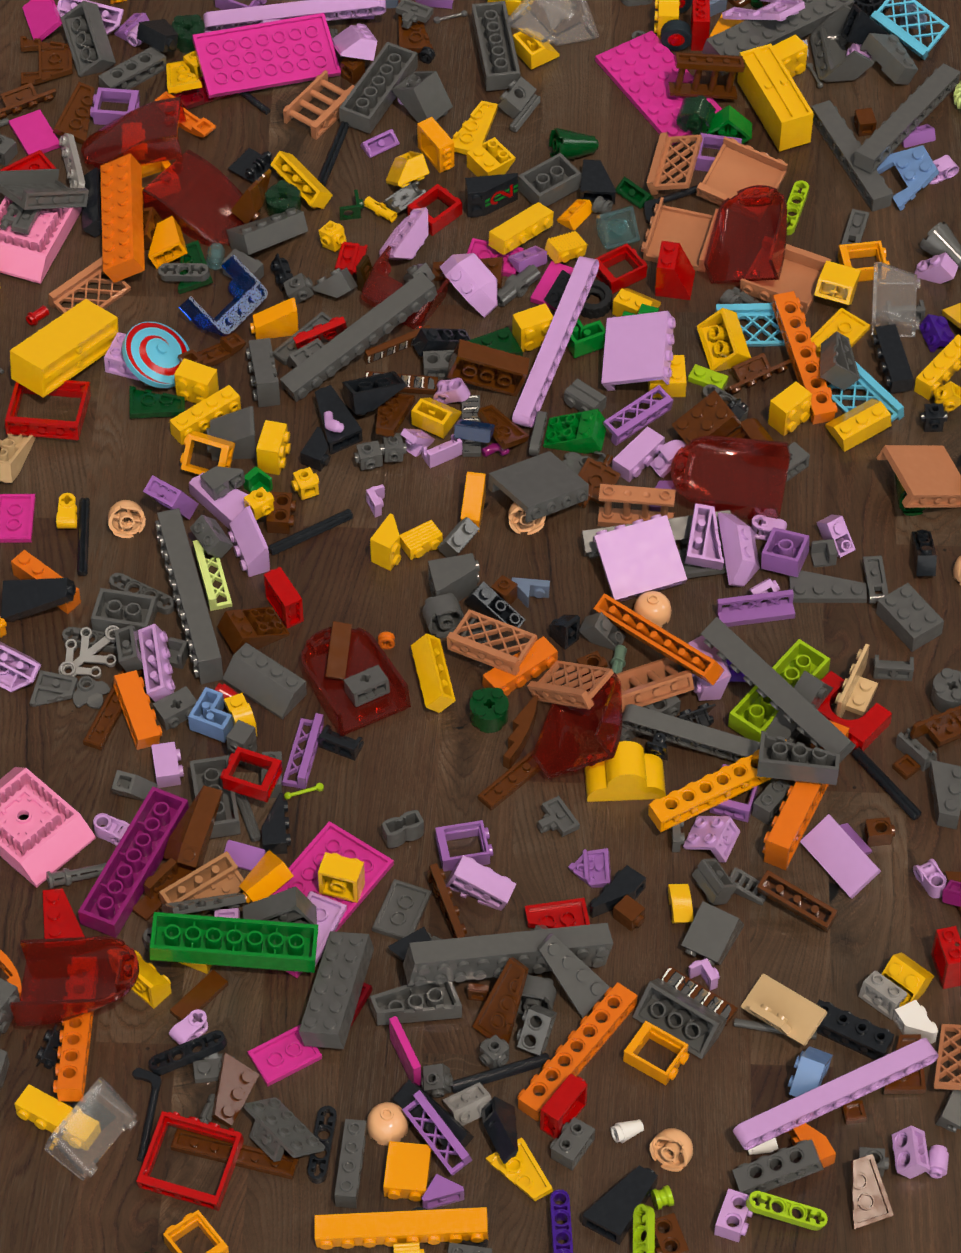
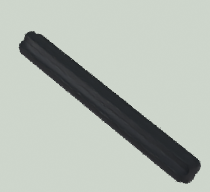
M340 122L317 180L324 187L327 184L349 129L348 122Z
M87 497L79 500L77 574L79 576H86L88 574L90 499Z
M350 509L337 513L269 545V551L272 555L278 554L351 520L353 513Z
M858 747L853 750L852 757L913 820H917L922 813L918 807L861 748Z
M543 1053L540 1056L536 1055L453 1080L451 1090L453 1093H457L479 1082L483 1085L543 1067L545 1062L550 1059L549 1055Z

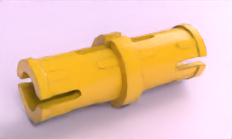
M370 196L363 203L365 207L375 212V215L382 216L391 223L398 216L396 212L386 207V204L379 203Z

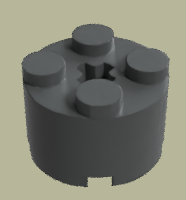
M453 593L427 598L422 610L429 632L435 634L438 638H447L448 634L454 632L464 617L459 601Z
M944 668L933 680L930 698L935 709L943 713L949 708L961 705V672L958 670Z
M527 975L518 1008L521 1019L525 1010L534 1004L553 1010L557 994L553 980ZM534 1016L536 1022H542L539 1016Z

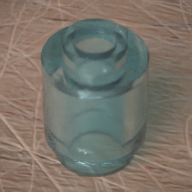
M212 243L207 250V266L213 270L221 269L222 261L225 259V249L220 243Z

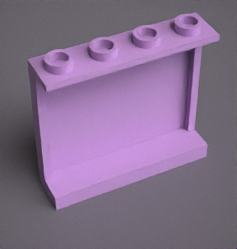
M668 311L607 318L601 384L608 391H614L615 385L654 380H663L668 385L672 376L671 361L673 360L672 344L675 341L673 330L676 327L675 318Z
M661 514L650 517L651 520L647 521L640 519L632 522L633 525L625 526V524L619 525L609 532L601 530L594 536L593 542L596 543L613 599L622 602L639 597L647 591H660L686 583L687 577L667 515L661 516Z

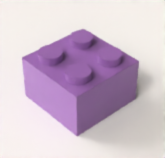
M773 527L762 551L761 569L798 577L809 553V535Z

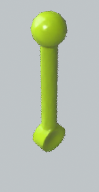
M317 783L315 787L292 793L286 792L284 798L288 800L292 796L315 790L320 792L323 791L324 785Z

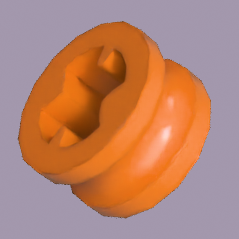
M391 632L380 633L378 635L379 648H393L395 646V635Z

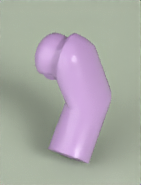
M331 411L324 412L325 428L332 432L341 433L344 430L343 423L334 420Z

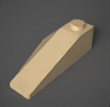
M7 434V438L0 440V448H2L0 451V481L12 483L19 475L36 439L33 435Z

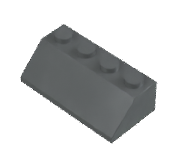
M82 1L61 17L79 77L104 72L116 63L97 4Z
M245 643L233 655L222 678L223 682L243 693V695L282 720L307 695L306 681L248 643Z
M660 978L649 982L632 1016L643 1024L645 1021H648L688 1044V1051L700 1059H703L719 1038L728 1020Z

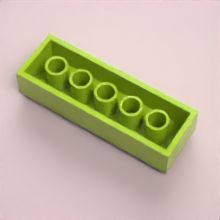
M798 639L772 668L794 688L804 671L822 680L829 672L830 658ZM755 685L729 713L728 726L745 738L760 742L761 731L766 732L778 711L770 704L772 700L768 696L764 699L756 691L758 687Z

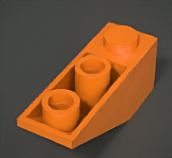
M806 1123L788 1131L793 1146L802 1140L812 1139L823 1167L834 1164L836 1152L825 1135Z

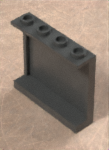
M59 169L0 171V192L24 210L87 207L89 190L86 188L67 187L58 180Z
M548 451L489 473L488 489L491 492L502 490L526 512L525 522L528 523L588 500L589 484L552 452Z

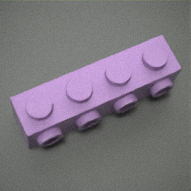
M152 624L139 629L138 636L146 691L157 702L174 693L175 684L171 676L173 669L169 662L171 655L167 648L168 636L156 624Z

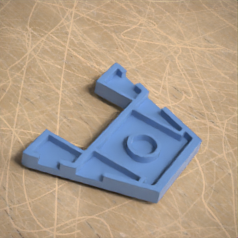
M923 145L892 153L877 167L878 173L881 174L895 166L906 183L907 188L893 196V200L900 211L905 208V204L909 200L912 201L916 197L915 194L921 188H925L939 174L937 167Z

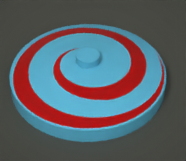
M142 322L132 327L122 343L123 358L129 370L139 380L157 388L176 386L174 373L181 364L178 355L190 350L187 343L175 330L158 322Z

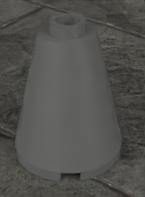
M945 221L943 223L940 222L927 233L929 235L927 240L923 238L919 247L932 256L946 252L958 265V268L961 269V245Z

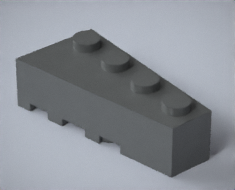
M270 338L249 340L246 356L247 359H251V362H248L249 373H253L250 379L251 386H255V390H253L254 401H258L259 408L280 405L279 380L277 378Z
M761 731L757 777L837 785L840 754L817 747L811 749L806 747L804 743L797 742L795 744L785 741L786 738L777 736L775 738L769 736L768 732Z
M452 982L425 984L423 986H408L407 984L370 996V1009L377 1026L389 1025V1018L394 1016L398 1018L400 1023L462 1018V1004Z

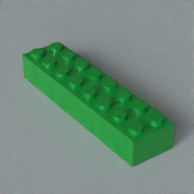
M154 912L150 941V960L315 973L318 925Z

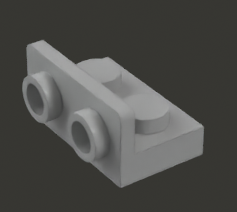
M874 971L863 981L858 997L892 1020L894 1010L899 1008L900 1003L907 997L908 993L879 972Z
M479 1082L443 1099V1103L450 1114L464 1126L482 1117V1109L490 1102L491 1096Z

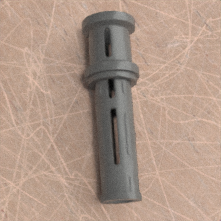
M107 863L73 870L63 868V871L53 873L47 871L48 887L53 889L55 886L64 884L70 886L74 881L99 877ZM95 870H96V872L81 874V873H85V872H90V871H95Z

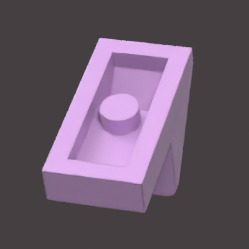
M404 428L400 434L406 438L407 452L415 457L422 453V447H429L435 440L419 429Z

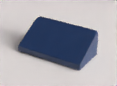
M459 419L455 424L454 438L489 443L495 425Z

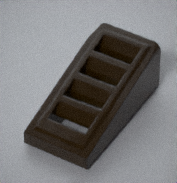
M365 255L356 266L357 289L363 293L370 294L377 285V279L369 256Z

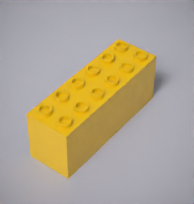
M772 44L740 52L739 56H743L745 68L744 73L738 72L737 82L778 151L810 143L814 113Z
M84 299L10 350L11 379L44 398L64 384L66 380L71 379L106 354L118 333V317L91 301Z

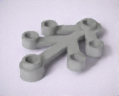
M115 625L108 626L105 630V636L90 648L89 639L92 637V631L89 627L82 628L80 631V656L73 661L77 642L74 639H68L65 643L67 649L66 659L59 666V674L71 677L87 675L93 679H99L102 675L100 667L85 668L80 666L83 663L106 664L108 667H114L117 660L113 654H108L107 656L95 654L110 642H116V638H112L110 635L115 633L114 630L119 629V627ZM85 631L90 632L88 636L83 635ZM70 643L75 644L73 648L68 647ZM110 658L114 659V662L108 663L107 661ZM72 669L71 673H66L65 670ZM95 670L99 671L97 675H93L92 672Z

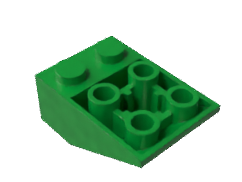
M599 409L549 418L543 447L583 454L602 451L606 427L603 425V422L606 419Z

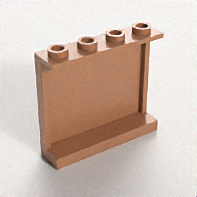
M724 137L723 145L703 182H700L697 186V196L760 223L787 173L788 164L781 159L770 157L765 152L754 150L749 145L738 143L733 138Z
M661 197L659 204L656 203L655 217L652 216L650 220L651 228L646 231L645 239L647 240L642 243L641 252H644L643 260L658 263L661 242L680 243L694 270L705 273L722 223L723 210L716 209L713 216L663 205L664 198Z
M765 236L762 250L746 278L741 279V292L744 291L750 296L772 303L773 295L794 291L796 298L798 297L800 300V310L806 315L816 297L814 294L826 261H831V259Z
M885 445L877 456V460H888L907 493L902 501L905 508L961 507V475L944 446Z

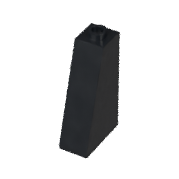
M329 385L315 391V404L323 434L329 447V454L332 455L363 441L362 428L334 388ZM331 411L333 419L343 423L344 430L341 433L332 432L325 428L324 412Z
M68 578L4 580L1 618L8 622H13L73 601L76 593L74 581Z
M639 1165L583 1214L582 1225L620 1245L633 1224L634 1209L637 1205L647 1202L651 1195V1190L657 1186L658 1175L652 1169L643 1168Z

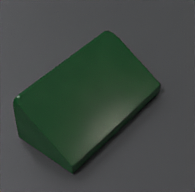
M625 176L616 187L618 194L640 209L644 207L647 200L654 198Z

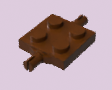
M607 454L603 462L587 458L578 475L589 484L588 500L584 503H578L580 507L585 508L589 500L604 506L605 501H599L600 484L616 485L621 476L620 473L614 471L609 466L614 459L612 455L610 457V454Z

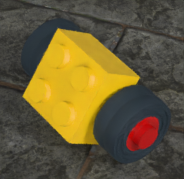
M655 0V9H658V11L654 13V21L658 22L654 23V33H657V37L669 50H683L691 43V27L685 21L679 20V13L687 11L691 7L692 0Z

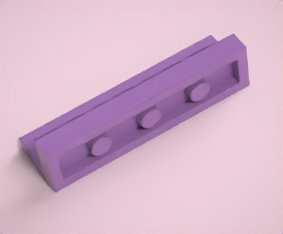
M658 385L606 419L603 425L612 433L611 442L617 446L670 411L673 399ZM658 392L663 399L653 400L652 397ZM641 403L649 404L648 409H638ZM633 412L636 414L635 417L631 419L625 418V413ZM618 421L622 422V425L615 429L610 423Z
M793 589L717 599V617L727 627L795 618Z
M316 713L314 720L301 718L282 781L283 786L306 789L319 744V735L324 727L323 714ZM304 725L311 726L310 733L305 734L303 731ZM306 740V748L301 750L298 744ZM301 756V765L296 766L294 760ZM297 772V781L288 780L290 775Z
M419 1090L413 1095L415 1100L402 1110L453 1176L470 1163L472 1159ZM420 1105L423 1109L422 1118L413 1117L409 1111ZM425 1122L435 1124L434 1134L423 1131ZM437 1138L447 1140L446 1150L436 1148ZM449 1154L458 1155L462 1161L451 1168L448 1164Z

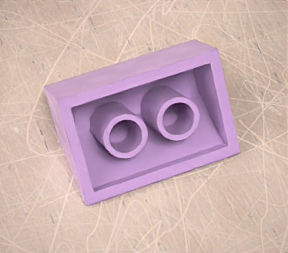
M350 25L332 38L333 45L340 56L374 61L377 40L366 25Z
M247 506L229 524L230 532H227L230 541L235 545L234 552L236 557L240 556L242 571H246L248 577L270 571L268 546L250 506Z
M700 636L688 644L715 660L724 669V672L714 685L709 684L692 673L694 692L697 693L699 701L719 700L728 685L731 673L727 662L716 654L719 650L715 647L711 649L703 642L706 638Z

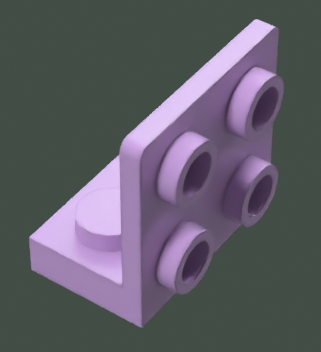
M118 332L104 356L105 372L139 381L129 370L123 358L122 343L126 334Z
M698 816L683 847L690 850H711L719 862H726L740 834V830L730 816Z

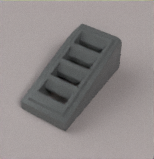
M735 867L729 877L737 887L734 893L763 905L767 897L762 894L759 897L756 895L758 893L757 886L760 881Z

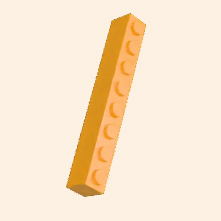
M487 1207L315 1215L316 1247L324 1250L332 1249L333 1247L350 1249L354 1246L371 1248L376 1245L393 1247L395 1243L411 1242L436 1245L440 1242L458 1244L462 1240H471L474 1243H479L488 1239Z

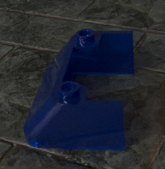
M234 254L221 265L233 278L228 285V290L234 299L214 319L191 296L178 307L199 329L220 336H228L268 295L266 287Z

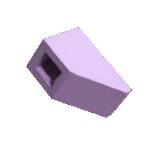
M945 252L920 261L916 266L914 276L919 279L942 284L954 279L958 265Z
M830 515L816 522L823 540L834 539L838 558L856 550L842 515Z

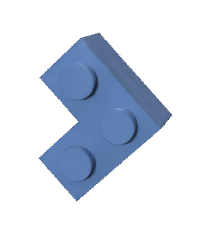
M205 687L190 712L188 720L190 730L225 743L226 736L233 728L232 714L222 711L225 707L223 693Z
M810 1046L805 1052L802 1051L794 1065V1068H797L796 1074L791 1076L788 1087L791 1088L789 1095L798 1097L821 1086L833 1055Z

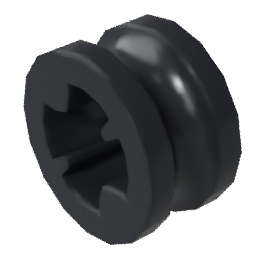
M423 47L418 54L419 59L426 64H430L436 56L434 50L430 47Z

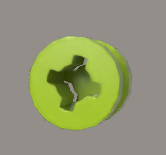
M668 1185L663 1186L660 1190H651L656 1210H660L666 1205L669 1207L674 1206L673 1195Z

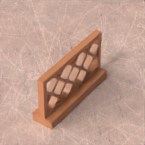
M667 132L660 133L646 182L651 195H658L659 190L686 189L690 187L703 139L702 135L668 137ZM696 141L692 146L688 145L690 142ZM680 142L674 148L672 147V143ZM683 147L687 148L681 153L678 152ZM691 152L693 155L686 159L684 156ZM674 153L677 155L671 160L668 159ZM680 159H682L683 162H681L679 165L676 166L674 164ZM686 165L689 166V168L685 171L681 170ZM672 166L673 169L666 173L665 169ZM677 171L680 173L674 178L671 177ZM667 178L670 180L666 184H661ZM682 178H686L685 182L678 183Z
M101 257L49 293L48 304L52 308L56 307L63 314L73 308V302L80 303L84 300V298H74L75 293L84 292L85 299H87V293H97V299L87 300L105 309L128 293L131 287L124 280L114 283L111 279H101V275L104 274L103 258ZM99 283L98 289L88 288V284ZM100 284H111V290L100 289ZM113 284L121 285L124 289L121 291L113 290ZM100 294L110 295L108 300H99ZM71 302V308H64L60 304Z
M469 609L454 632L448 634L447 647L448 650L516 676L520 670V664L536 642L537 635ZM470 617L478 619L479 622L469 625L468 620ZM491 624L496 627V629L486 631L484 626ZM482 628L483 632L472 634L471 629ZM468 631L470 636L463 637L459 633ZM509 631L513 635L503 638L501 633ZM490 635H499L500 639L490 641L488 638ZM485 637L487 642L481 644L476 642L475 639ZM524 637L530 639L529 642L520 644L518 640ZM516 641V646L507 648L506 642ZM502 644L504 649L497 650L492 648V646ZM517 650L520 651L518 658L509 654Z
M557 660L538 682L531 681L527 687L533 697L534 695L538 696V701L590 710L594 705L591 699L614 672L610 668Z
M941 1025L934 1089L961 1090V1074L956 1077L951 1073L957 1068L961 1070V1060L957 1061L953 1058L961 1053V1046L955 1043L961 1039V1025ZM946 1031L955 1032L956 1035L950 1038L945 1033ZM949 1045L955 1048V1050L951 1051L950 1053L944 1050V1048L948 1047ZM948 1060L953 1063V1065H951L948 1068H945L942 1065L944 1062ZM946 1075L952 1079L949 1082H939Z

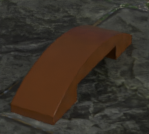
M233 332L221 337L220 343L197 353L193 349L179 354L178 359L182 362L185 358L211 367L233 356L246 345V342L237 333Z

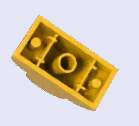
M616 742L607 747L605 755L593 757L585 763L587 802L661 799L666 796L662 759L654 754L644 753V748L636 742Z

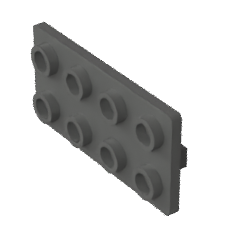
M273 1097L245 1103L244 1109L255 1119L249 1137L274 1162L281 1161L284 1150L293 1158L325 1150V1146L278 1098Z

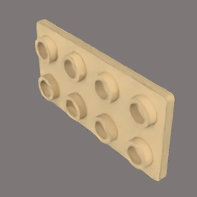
M865 644L863 650L859 649L856 657L858 661L856 664H852L849 671L850 677L849 679L845 678L842 686L844 690L842 693H838L835 704L837 705L834 713L842 718L845 710L864 716L878 688L877 682L862 677L867 665L869 644Z
M765 974L761 975L741 1005L743 1010L803 1046H806L827 1015L825 1009Z

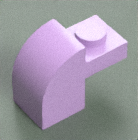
M672 440L659 448L661 453L650 465L660 477L664 478L676 465L684 468L696 455L685 442Z

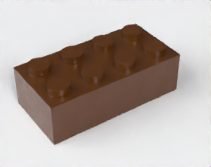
M460 339L449 360L447 378H461L465 383L517 397L528 375L530 358Z

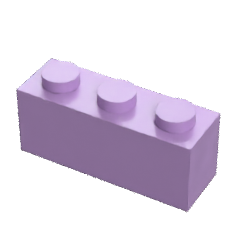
M647 426L612 460V469L620 473V477L628 482L634 477L637 478L646 466H650L653 459L661 453L659 448L664 445L665 437Z

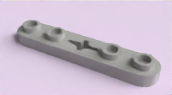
M65 133L60 137L59 145L61 146L70 188H85V179L74 135Z

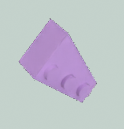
M695 503L684 564L722 570L724 559L722 557L714 506Z
M463 855L451 871L445 885L450 887L451 890L461 893L460 897L466 898L468 895L478 899L480 904L502 911L508 903L516 883L506 876L495 873L491 868L482 866L473 858Z

